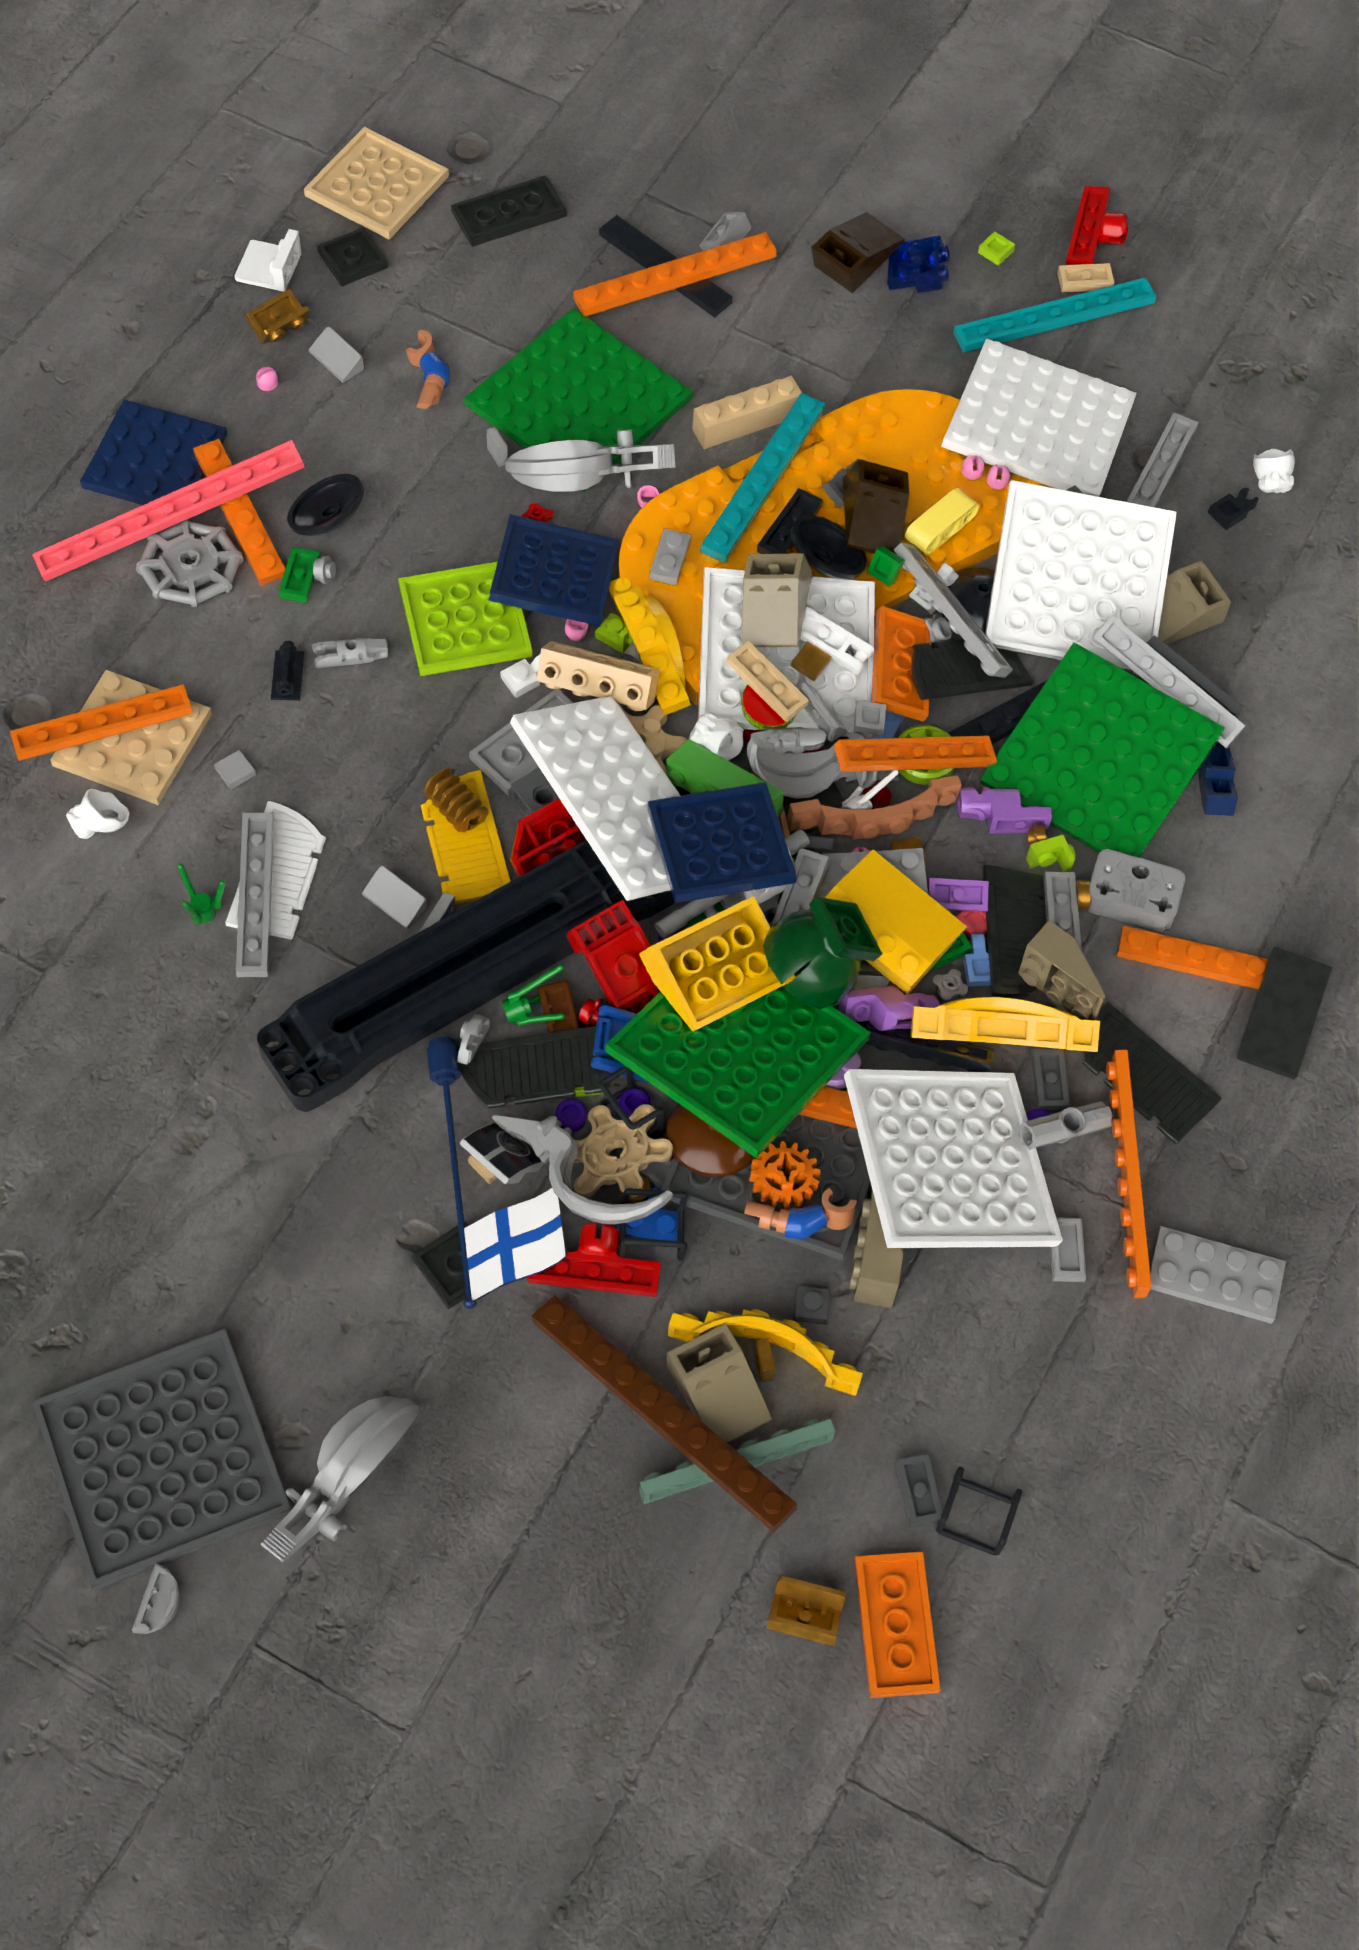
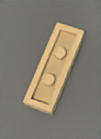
M749 640L727 657L726 663L786 723L807 707L809 699Z

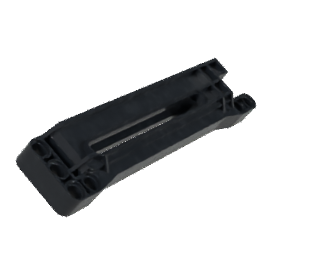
M584 840L296 1000L280 1018L259 1030L257 1042L260 1055L293 1106L302 1112L314 1110L347 1091L378 1064L575 953L566 935L574 927L621 900H624L634 919L639 922L675 904L672 892L669 890L650 895L654 897L651 899L641 897L627 901L588 841ZM270 1042H279V1044L274 1047L266 1046ZM288 1065L295 1066V1068L290 1071L282 1070L285 1066ZM329 1074L339 1075L335 1079L326 1078V1076H328ZM303 1089L312 1090L307 1095L298 1094Z

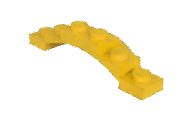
M621 578L610 581L609 593L629 631L642 664L660 669L655 697L663 715L665 716L691 706L685 691V673L679 642L666 610L653 596H644L640 586L629 590L631 588V581L624 578L623 585Z
M975 997L950 1001L936 1008L913 1006L911 1037L1098 1052L1100 1021L1079 1019L1063 1010L1026 1000L1001 997Z
M744 1309L742 1315H731L723 1311H717L716 1313L708 1311L705 1322L699 1321L696 1316L688 1313H681L680 1315L673 1313L668 1327V1336L689 1342L726 1323L733 1336L758 1340L769 1338L770 1343L791 1351L814 1366L826 1377V1387L850 1395H857L863 1373L857 1372L855 1367L848 1364H832L835 1351L830 1350L827 1345L821 1342L812 1341L806 1336L807 1329L802 1328L799 1323L793 1320L784 1319L780 1321L770 1318L766 1312L757 1309L751 1311Z

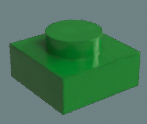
M882 545L876 549L867 572L890 587L895 584L905 560Z

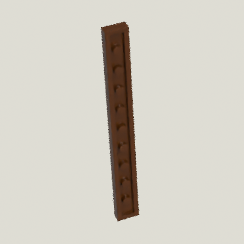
M556 1295L531 1316L532 1322L773 1533L797 1510V1503Z

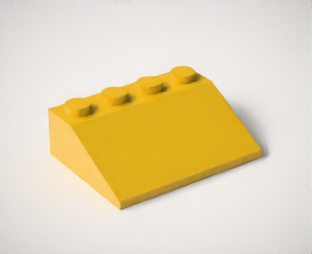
M874 849L825 896L827 899L852 902L858 905L882 952V955L875 961H866L905 994H909L967 928L965 924Z
M754 896L639 953L654 984L692 1032L772 992L795 978L793 974L781 984L769 967L763 944L771 928Z

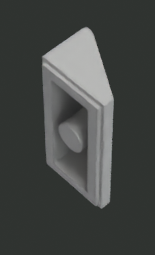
M745 212L724 213L700 243V248L708 250L744 239L751 230V225Z
M329 326L324 329L309 348V353L342 383L364 370L361 354Z
M805 682L801 684L799 691L809 699L808 705L804 709L819 729L826 732V738L833 742L845 735L847 729L819 693Z
M383 865L375 872L362 892L365 898L406 929L427 910L426 898Z

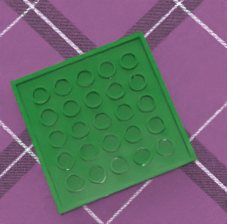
M572 308L464 397V405L524 449L544 443L565 440H586L597 442L602 446L617 445V430L624 431L632 429L633 444L640 445L693 399V391L592 320L583 316L582 313ZM612 454V464H618L621 461V454Z
M1073 642L996 755L997 762L989 765L981 777L980 784L990 789H1018L1021 807H1051L1052 819L1050 825L1097 853L1110 849L1140 858L1223 734L1225 727Z
M787 984L692 1032L660 991L606 1044L605 1052L757 1158L869 1040L871 1032L832 1006L817 1009L802 1003L784 988Z

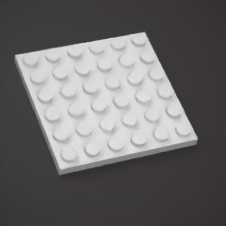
M986 338L941 447L965 456L977 455L982 458L984 463L992 466H1006L1009 472L1055 489L1067 490L1076 485L1083 494L1099 497L1137 393Z
M1011 480L1008 487L985 635L995 648L1062 660L1073 642L1124 671L1133 673L1134 671L1093 637L1112 615L1146 643L1153 635L1158 637L1177 512Z
M705 567L703 576L698 719L701 715L711 712L717 718L735 722L743 729L764 731L802 727V729H819L805 709L787 723L777 726L763 725L753 720L746 712L743 705V692L748 684L726 663L727 657L742 646L743 578L745 571ZM812 576L806 606L874 648L875 582ZM799 640L798 647H756L798 690H800L801 684L805 682L819 693L847 729V733L841 737H848L853 732L857 701L871 702L874 653L869 659H865L863 662L864 667L858 675L851 673L844 665L831 658L829 664L814 682L790 666L792 660L806 644L803 640ZM850 647L846 653L854 656L856 650ZM855 732L863 735L865 739H872L873 734Z
M849 1069L844 1074L887 1248L1054 1247L1063 1241L1036 1148L1029 1150L1027 1146L1022 1144L1019 1137L1020 1124L1028 1121L1014 1073Z

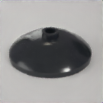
M338 474L315 483L305 490L290 507L287 516L290 528L295 533L306 536L321 535L338 529L359 508L364 495L363 484L358 477L352 474Z
M815 515L800 516L792 524L790 535L793 546L797 553H804L809 566L815 571L832 578L845 580L857 578L867 566L865 552L846 546L845 529L838 524Z
M982 567L960 570L956 572L959 575L957 580L947 587L985 634L995 570ZM941 613L942 617L949 621L947 617L943 613Z

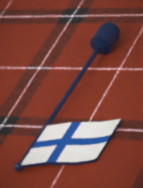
M438 1037L432 1039L427 1048L429 1078L431 1081L443 1086L466 1293V1301L463 1304L467 1309H472L476 1306L477 1300L500 1287L542 1273L559 1264L566 1258L559 1198L554 1193L553 1188L533 1199L495 1211L465 1228L449 1087L461 1076L460 1063L457 1062L458 1047L454 1044L452 1038Z

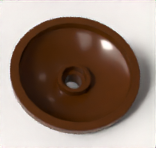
M679 1103L671 1112L667 1122L666 1139L673 1145L672 1155L688 1170L703 1176L723 1177L743 1170L755 1159L750 1153Z

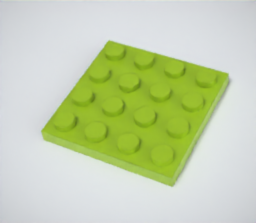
M498 562L398 578L420 676L533 657V650L522 608L488 601Z

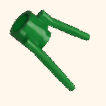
M179 863L177 868L191 900L190 903L183 901V907L191 915L196 925L212 921L216 916V910L222 908L221 900L226 882L224 880L219 882L214 899L206 893L197 894L183 864Z
M558 965L518 991L507 994L508 999L503 1000L502 1004L510 1024L517 1021L518 1026H522L528 1023L565 1018L563 1013L527 1016V1014L532 1013L530 1006L541 1002L540 995L527 999L526 995L523 996L564 969L563 965Z

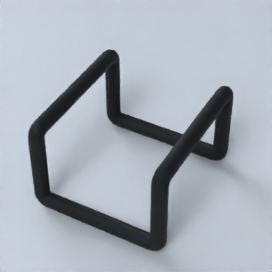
M623 1066L600 1080L599 1087L607 1097L600 1105L607 1106L611 1103L631 1130L641 1127L658 1116V1130L648 1135V1137L655 1139L664 1133L665 1110L663 1108H658L632 1123L616 1101L623 1092L633 1088V1071ZM627 1072V1087L612 1095L606 1084Z
M628 1188L623 1192L621 1204L628 1203L629 1195L658 1196L666 1190ZM670 1191L673 1193V1197L681 1198L678 1207V1241L626 1238V1223H621L619 1256L625 1257L628 1245L677 1247V1258L679 1261H682L687 1250V1243L684 1242V1210L688 1194L683 1191Z
M960 1466L954 1475V1481L940 1521L936 1527V1532L970 1547L998 1556L1006 1544L1022 1496V1490L1016 1489L1011 1498L962 1479L964 1468ZM959 1485L1011 1504L996 1548L943 1529Z

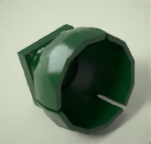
M817 897L809 904L811 910L792 912L777 921L768 931L763 948L768 965L781 984L802 966L810 962L809 966L784 988L802 1003L822 1009L844 999L855 986L861 960L875 961L882 955V952L856 903Z

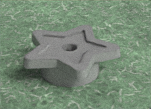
M937 613L933 615L932 619L927 618L925 620V624L930 631L931 643L946 641L952 636V630L947 624L948 621L943 617L939 618Z

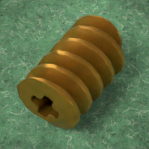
M451 768L442 769L428 780L424 789L425 796L432 800V804L439 808V812L446 816L447 821L453 824L455 830L458 832L470 831L483 822L488 815V809L485 806L480 807L481 801L478 798L473 799L474 793L471 790L466 791L467 785L463 782L459 783L460 778L458 775H451Z

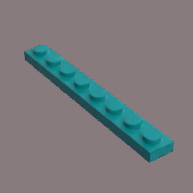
M1145 277L954 326L953 334L964 353L982 348L986 338L1003 343L1154 304L1156 294Z
M803 393L799 395L701 544V553L723 563L727 562L825 411L826 403Z

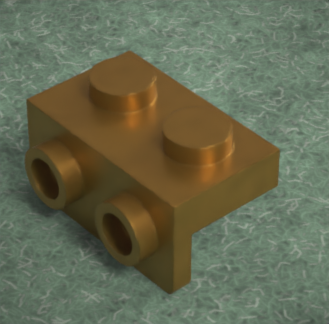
M289 288L245 314L244 318L261 343L264 344L269 340L272 342L278 341L286 334L285 331L292 327L294 330L302 327L307 322L306 318L310 309L308 306L302 307Z
M780 1575L773 1596L766 1629L834 1646L846 1593L831 1587Z

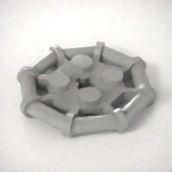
M187 519L147 537L148 543L141 560L136 564V571L143 576L152 590V596L159 601L166 599L190 604L191 607H198L197 604L220 593H228L233 589L232 582L239 564L243 562V554L236 549L226 534V528L223 526L214 527L190 522ZM193 534L203 535L206 537L201 536V539L194 538ZM216 542L220 543L224 551L218 552L214 544ZM157 549H162L163 555H160L159 559H154ZM186 558H190V560L196 559L192 564H185ZM227 563L222 576L218 573L219 564ZM161 570L165 578L159 582L153 571ZM209 581L215 583L196 592L195 588ZM172 585H176V586H177L179 589H181V590H188V589H189V593H187V592H182V591H178V590H173V589H169V588H170Z

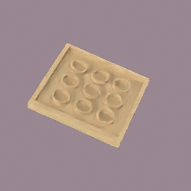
M363 127L304 188L305 197L390 240L449 177V170Z
M105 670L80 712L160 691V689ZM189 700L193 711L191 715L55 751L50 759L52 766L159 805L211 717V708Z

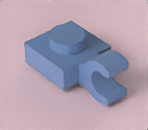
M971 934L972 941L969 942L973 948L971 953L965 954L963 959L967 986L991 985L989 953H986L984 934Z

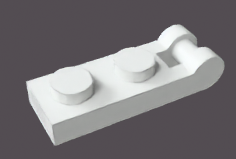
M806 606L800 639L804 642L809 641L832 656V659L844 665L851 673L858 675L864 667L863 662L865 659H869L874 653V648ZM850 647L856 650L854 656L846 653Z

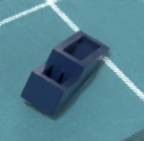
M1218 741L1198 770L1203 810L1206 815L1234 816L1238 800L1234 783L1236 769L1230 748H1225Z

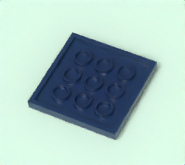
M124 399L80 480L81 487L145 505L204 479L205 475L194 455L193 448L220 439L223 444L227 436L226 427Z
M510 514L488 601L601 626L619 539Z
M766 782L648 801L647 810L675 903L796 883L797 875Z

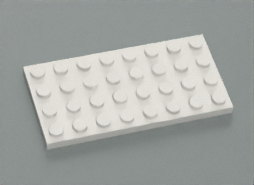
M607 696L513 715L510 724L625 899L629 901L671 890L647 810V803L652 800L677 797L680 794L615 699Z

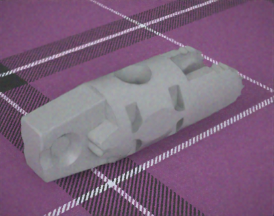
M356 638L317 642L312 645L313 653L319 655L314 660L316 668L365 664L388 657L386 639Z
M802 727L779 728L751 733L750 740L756 737L758 748L763 750L801 754L805 751L822 749L827 735L821 729H802Z

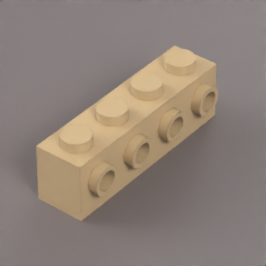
M791 375L783 379H776L759 387L750 388L735 395L726 396L723 399L708 404H702L694 408L692 430L703 449L782 423L802 392Z
M550 641L541 648L536 681L545 683V686L551 689L565 688L572 690V693L577 696L586 697L591 695L598 698L611 696L617 703L627 705V708L630 710L643 711L655 701L660 669Z

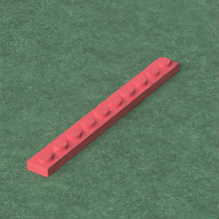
M290 440L35 552L32 555L44 581H49L305 468L293 441Z

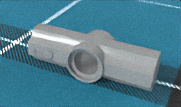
M1103 1101L1078 1108L1068 1107L1059 1113L1021 1123L1019 1137L1022 1144L1027 1146L1029 1150L1053 1143H1065L1072 1138L1110 1128L1113 1115L1110 1107L1105 1105Z

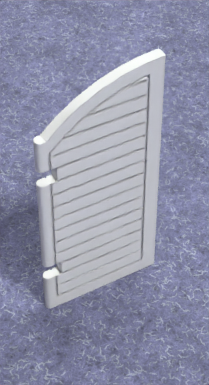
M268 801L264 813L273 812L274 816L270 935L292 940L300 918L298 915H293L292 911L293 909H303L319 861L317 858H312L311 855L312 852L321 854L326 837L321 835L316 827L298 812L281 804ZM239 885L226 920V926L238 928Z

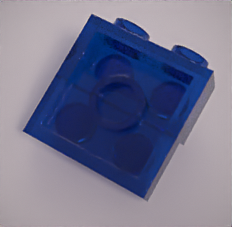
M941 235L906 241L889 257L887 284L890 290L915 286L917 292L922 293L943 289L944 281L949 280L948 267L945 265V262L950 261V252L948 245L944 246Z

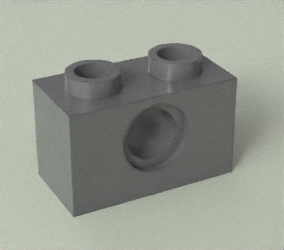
M540 768L511 783V800L524 817L547 805L541 804V802L551 803L559 798Z

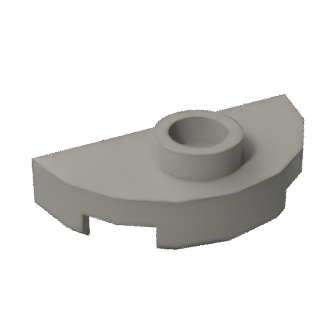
M476 1013L470 1021L466 1020L460 1033L462 1042L457 1062L468 1065L488 1032L490 1020L483 1014Z
M155 1563L133 1624V1633L149 1634L162 1629L173 1619L179 1608L180 1591L177 1581L167 1568Z

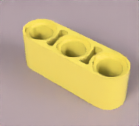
M955 488L908 527L905 539L915 545L925 555H930L976 516L980 505L959 488Z

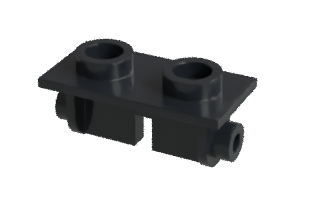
M284 641L279 651L275 650L271 700L300 701L304 651H297L292 641Z

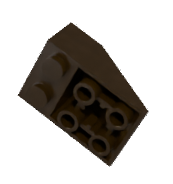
M865 212L830 229L811 247L814 266L853 293L905 242V239Z
M857 459L843 478L846 546L875 554L876 549L883 545L895 553L894 549L902 540L910 495L908 472Z

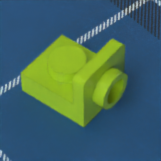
M612 612L595 631L596 639L622 654L633 643L623 619Z
M1063 834L1030 844L1026 856L1030 869L1037 866L1047 867L1058 861L1063 872H1070L1076 859L1073 846L1067 843Z

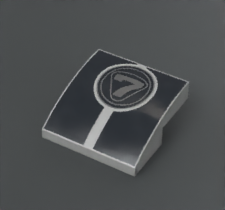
M496 1122L475 1130L464 1137L459 1143L505 1185L519 1183L525 1173L537 1172L544 1165L540 1158L536 1156L534 1150L522 1140L514 1138L505 1132Z

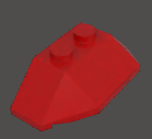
M560 798L518 820L510 861L519 877L586 840Z

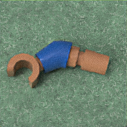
M419 330L417 335L421 348L413 349L410 347L406 349L409 362L414 366L421 367L424 372L425 383L416 408L427 409L431 405L439 403L443 389L449 384L450 369L437 355L431 334L428 331Z
M828 1188L822 1195L820 1205L813 1204L800 1209L791 1207V1210L781 1209L778 1212L775 1211L773 1206L747 1201L744 1214L760 1217L759 1228L770 1230L771 1227H775L776 1232L784 1233L786 1238L806 1239L825 1226L833 1230H842L849 1227L854 1220L857 1200H849L846 1206L837 1207L832 1204L833 1192Z

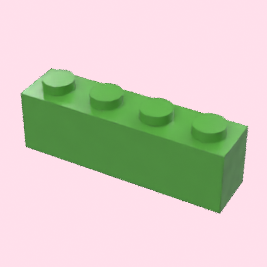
M689 739L666 759L667 777L671 783L691 794L766 782ZM766 782L778 817L783 812L784 791Z

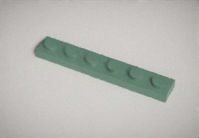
M819 1418L812 1419L804 1423L802 1428L790 1432L789 1429H783L773 1433L770 1436L771 1439L758 1442L757 1439L747 1441L741 1444L736 1451L754 1467L831 1442L835 1429L831 1419L821 1421ZM687 1461L678 1465L675 1471L666 1474L658 1471L644 1477V1481L640 1482L639 1494L644 1505L713 1482L714 1480L692 1461Z

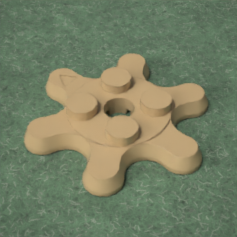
M617 703L667 775V767L663 764V760L675 752L687 739L683 736L666 734L661 729L667 721V715H663L659 705L652 706L643 716H631Z
M648 1104L641 1105L635 1109L629 1119L632 1123H635L655 1111V1108ZM599 1105L592 1108L588 1113V1120L592 1125L590 1135L585 1139L575 1140L578 1146V1154L573 1163H583L584 1170L575 1180L573 1187L577 1194L585 1198L593 1196L604 1184L613 1185L618 1183L622 1193L628 1188L643 1189L644 1184L639 1172L645 1170L651 1162H665L669 1160L673 1153V1145L668 1139H651L647 1136V1131L655 1123L656 1117L641 1127L631 1130L623 1120L614 1119L608 1107ZM615 1148H623L620 1158L609 1156V1154ZM629 1195V1197H637V1196H638V1195Z

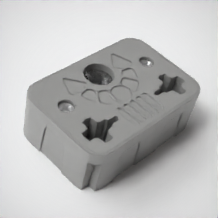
M1110 849L1102 850L1098 854L1090 878L1089 893L1091 899L1088 912L1163 933L1165 929L1170 930L1177 914L1185 884V874L1174 867Z

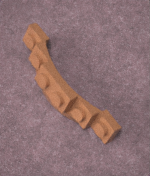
M958 775L932 779L928 789L920 795L896 805L876 809L851 810L820 805L818 799L791 803L787 815V824L789 831L807 830L818 826L821 836L834 834L845 838H852L853 840L874 839L892 833L899 834L908 831L910 824L915 820L932 817L936 806H947L951 803H956L962 784Z

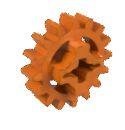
M781 1141L780 1148H775L770 1143L767 1153L763 1151L757 1159L752 1160V1171L749 1177V1181L754 1182L752 1190L754 1193L762 1192L760 1199L762 1202L771 1199L772 1206L775 1208L778 1203H783L784 1208L789 1210L790 1203L793 1202L800 1208L802 1207L803 1198L811 1201L813 1191L817 1192L821 1173L820 1169H816L817 1159H808V1149L802 1152L797 1151V1143H794L791 1148L786 1147L785 1141Z

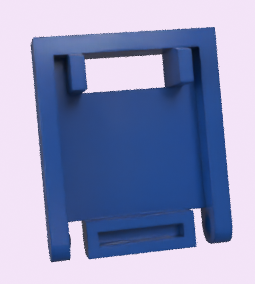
M601 1006L598 1015L601 1017L597 1020L593 1056L595 1057L592 1058L591 1067L613 1073L625 1065L605 1052L606 1044L637 1014L610 1006ZM633 1072V1079L648 1082Z

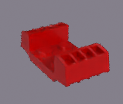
M624 900L574 927L566 934L575 954H584L612 1007L638 1014L660 992L652 981L639 953L651 947Z

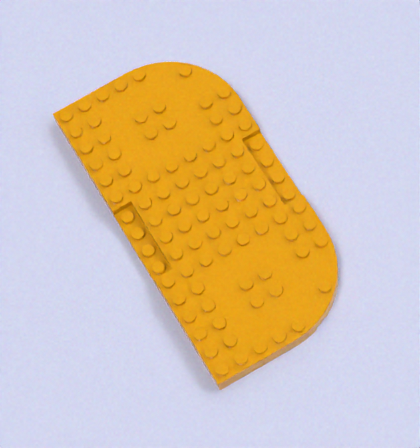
M902 389L879 392L855 400L819 418L726 563L701 553V544L763 451L723 470L719 465L669 488L650 500L633 518L625 532L619 553V578H621L622 585L624 584V578L631 581V588L629 590L640 586L644 596H653L666 610L675 629L681 650L686 683L685 691L696 706L699 704L704 569L709 567L745 571L748 554H760L757 552L758 543L798 488L823 499L822 507L816 516L828 519L845 529L844 506L838 508L822 488L837 471L842 468L845 469L848 465L857 461V459H862L908 472L910 495L901 542L911 545L913 544L905 539L908 527L949 492L959 488L980 505L976 516L930 555H925L919 550L936 573L945 563L952 567L956 573L998 554L1008 487L1011 480L1045 487L1050 486L1009 472L1010 479L1007 487L1004 489H994L987 483L988 472L993 467L987 463H984V472L981 478L977 480L965 478L961 469L964 460L968 456L941 447L960 399L925 390ZM973 465V470H976V465ZM997 474L996 479H1001L1002 475ZM664 529L691 535V542L677 586L650 580V570ZM794 547L789 552V554H798ZM866 551L864 552L867 558V566L863 573L857 578L847 579L875 582L874 616L880 606L891 608L910 598L909 594L917 586L914 582L916 579L914 575L903 567L895 584L890 587L869 574L867 570L874 553ZM811 568L813 577L832 578Z

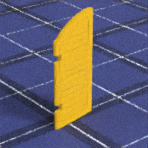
M481 770L459 776V783L463 782L467 785L466 791L471 790L474 793L473 799L478 798L481 801L480 807L485 806L488 809L487 817L472 830L466 832L455 830L453 824L447 821L446 816L439 812V808L435 807L430 799L420 805L424 821L434 820L435 825L427 826L426 829L438 876H448L449 881L441 883L442 892L455 896V904L478 900L511 882Z

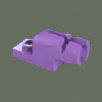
M962 787L957 799L958 817L979 821L987 819L989 834L1028 833V829H1033L1034 823L1046 825V831L1048 832L1052 819L1051 807H1021L1018 789H990L983 787L981 794H978L974 787Z
M943 878L926 879L928 895L949 912L988 911L989 881Z
M895 985L851 990L840 1001L838 1011L855 1022L869 1021L877 1030L887 1031L911 1029L913 1006L936 1008L940 1004L934 995H925L924 993L904 995Z

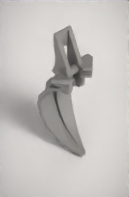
M632 429L617 430V445L602 446L597 442L586 440L549 442L520 450L511 455L505 462L506 471L520 483L535 489L553 492L584 490L599 483L604 475L624 472L625 486L631 488V471L676 467L674 444L634 445ZM649 451L653 453V462H632V453ZM612 454H621L622 463L612 464Z
M851 732L848 736L849 739H865L863 735ZM756 737L751 738L747 745V756L753 772L762 780L784 791L783 796L795 799L813 797L827 789L833 781H837L842 777H845L846 782L857 779L859 787L868 788L876 780L884 779L893 771L841 772L834 745L827 750L801 754L779 753L758 748ZM899 774L891 781H899Z
M498 1115L492 1117L496 1124L505 1132L531 1145L536 1156L540 1158L543 1164L550 1161L549 1179L554 1193L572 1213L590 1221L603 1224L629 1223L649 1216L665 1206L673 1197V1193L666 1190L661 1195L635 1204L611 1205L589 1200L574 1192L570 1180L573 1161L578 1154V1146L570 1135L572 1130L569 1127L562 1129V1122L553 1115L541 1122Z
M383 1396L368 1400L345 1414L333 1425L322 1442L317 1460L319 1473L313 1485L307 1488L302 1496L292 1488L286 1490V1495L296 1505L272 1530L261 1545L283 1563L319 1531L326 1538L335 1542L338 1539L337 1534L341 1529L345 1531L347 1528L335 1516L348 1502V1495L369 1476L408 1430L419 1413V1405L410 1398ZM324 1495L329 1498V1501H323L320 1507L317 1506V1503ZM306 1515L310 1517L311 1520L296 1536L289 1531Z

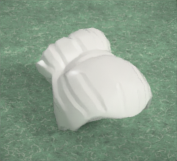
M1270 449L1260 455H1254L1253 466L1259 479L1258 487L1260 490L1266 493H1285L1292 489L1294 477L1291 474L1294 469L1295 457L1291 449L1287 452Z
M707 712L701 715L696 722L689 740L729 761L742 750L744 730L735 722L717 718L713 713Z
M96 789L87 790L81 804L75 805L66 814L72 829L82 839L90 838L95 832H114L127 823L130 815L128 808L120 803L111 792H103Z

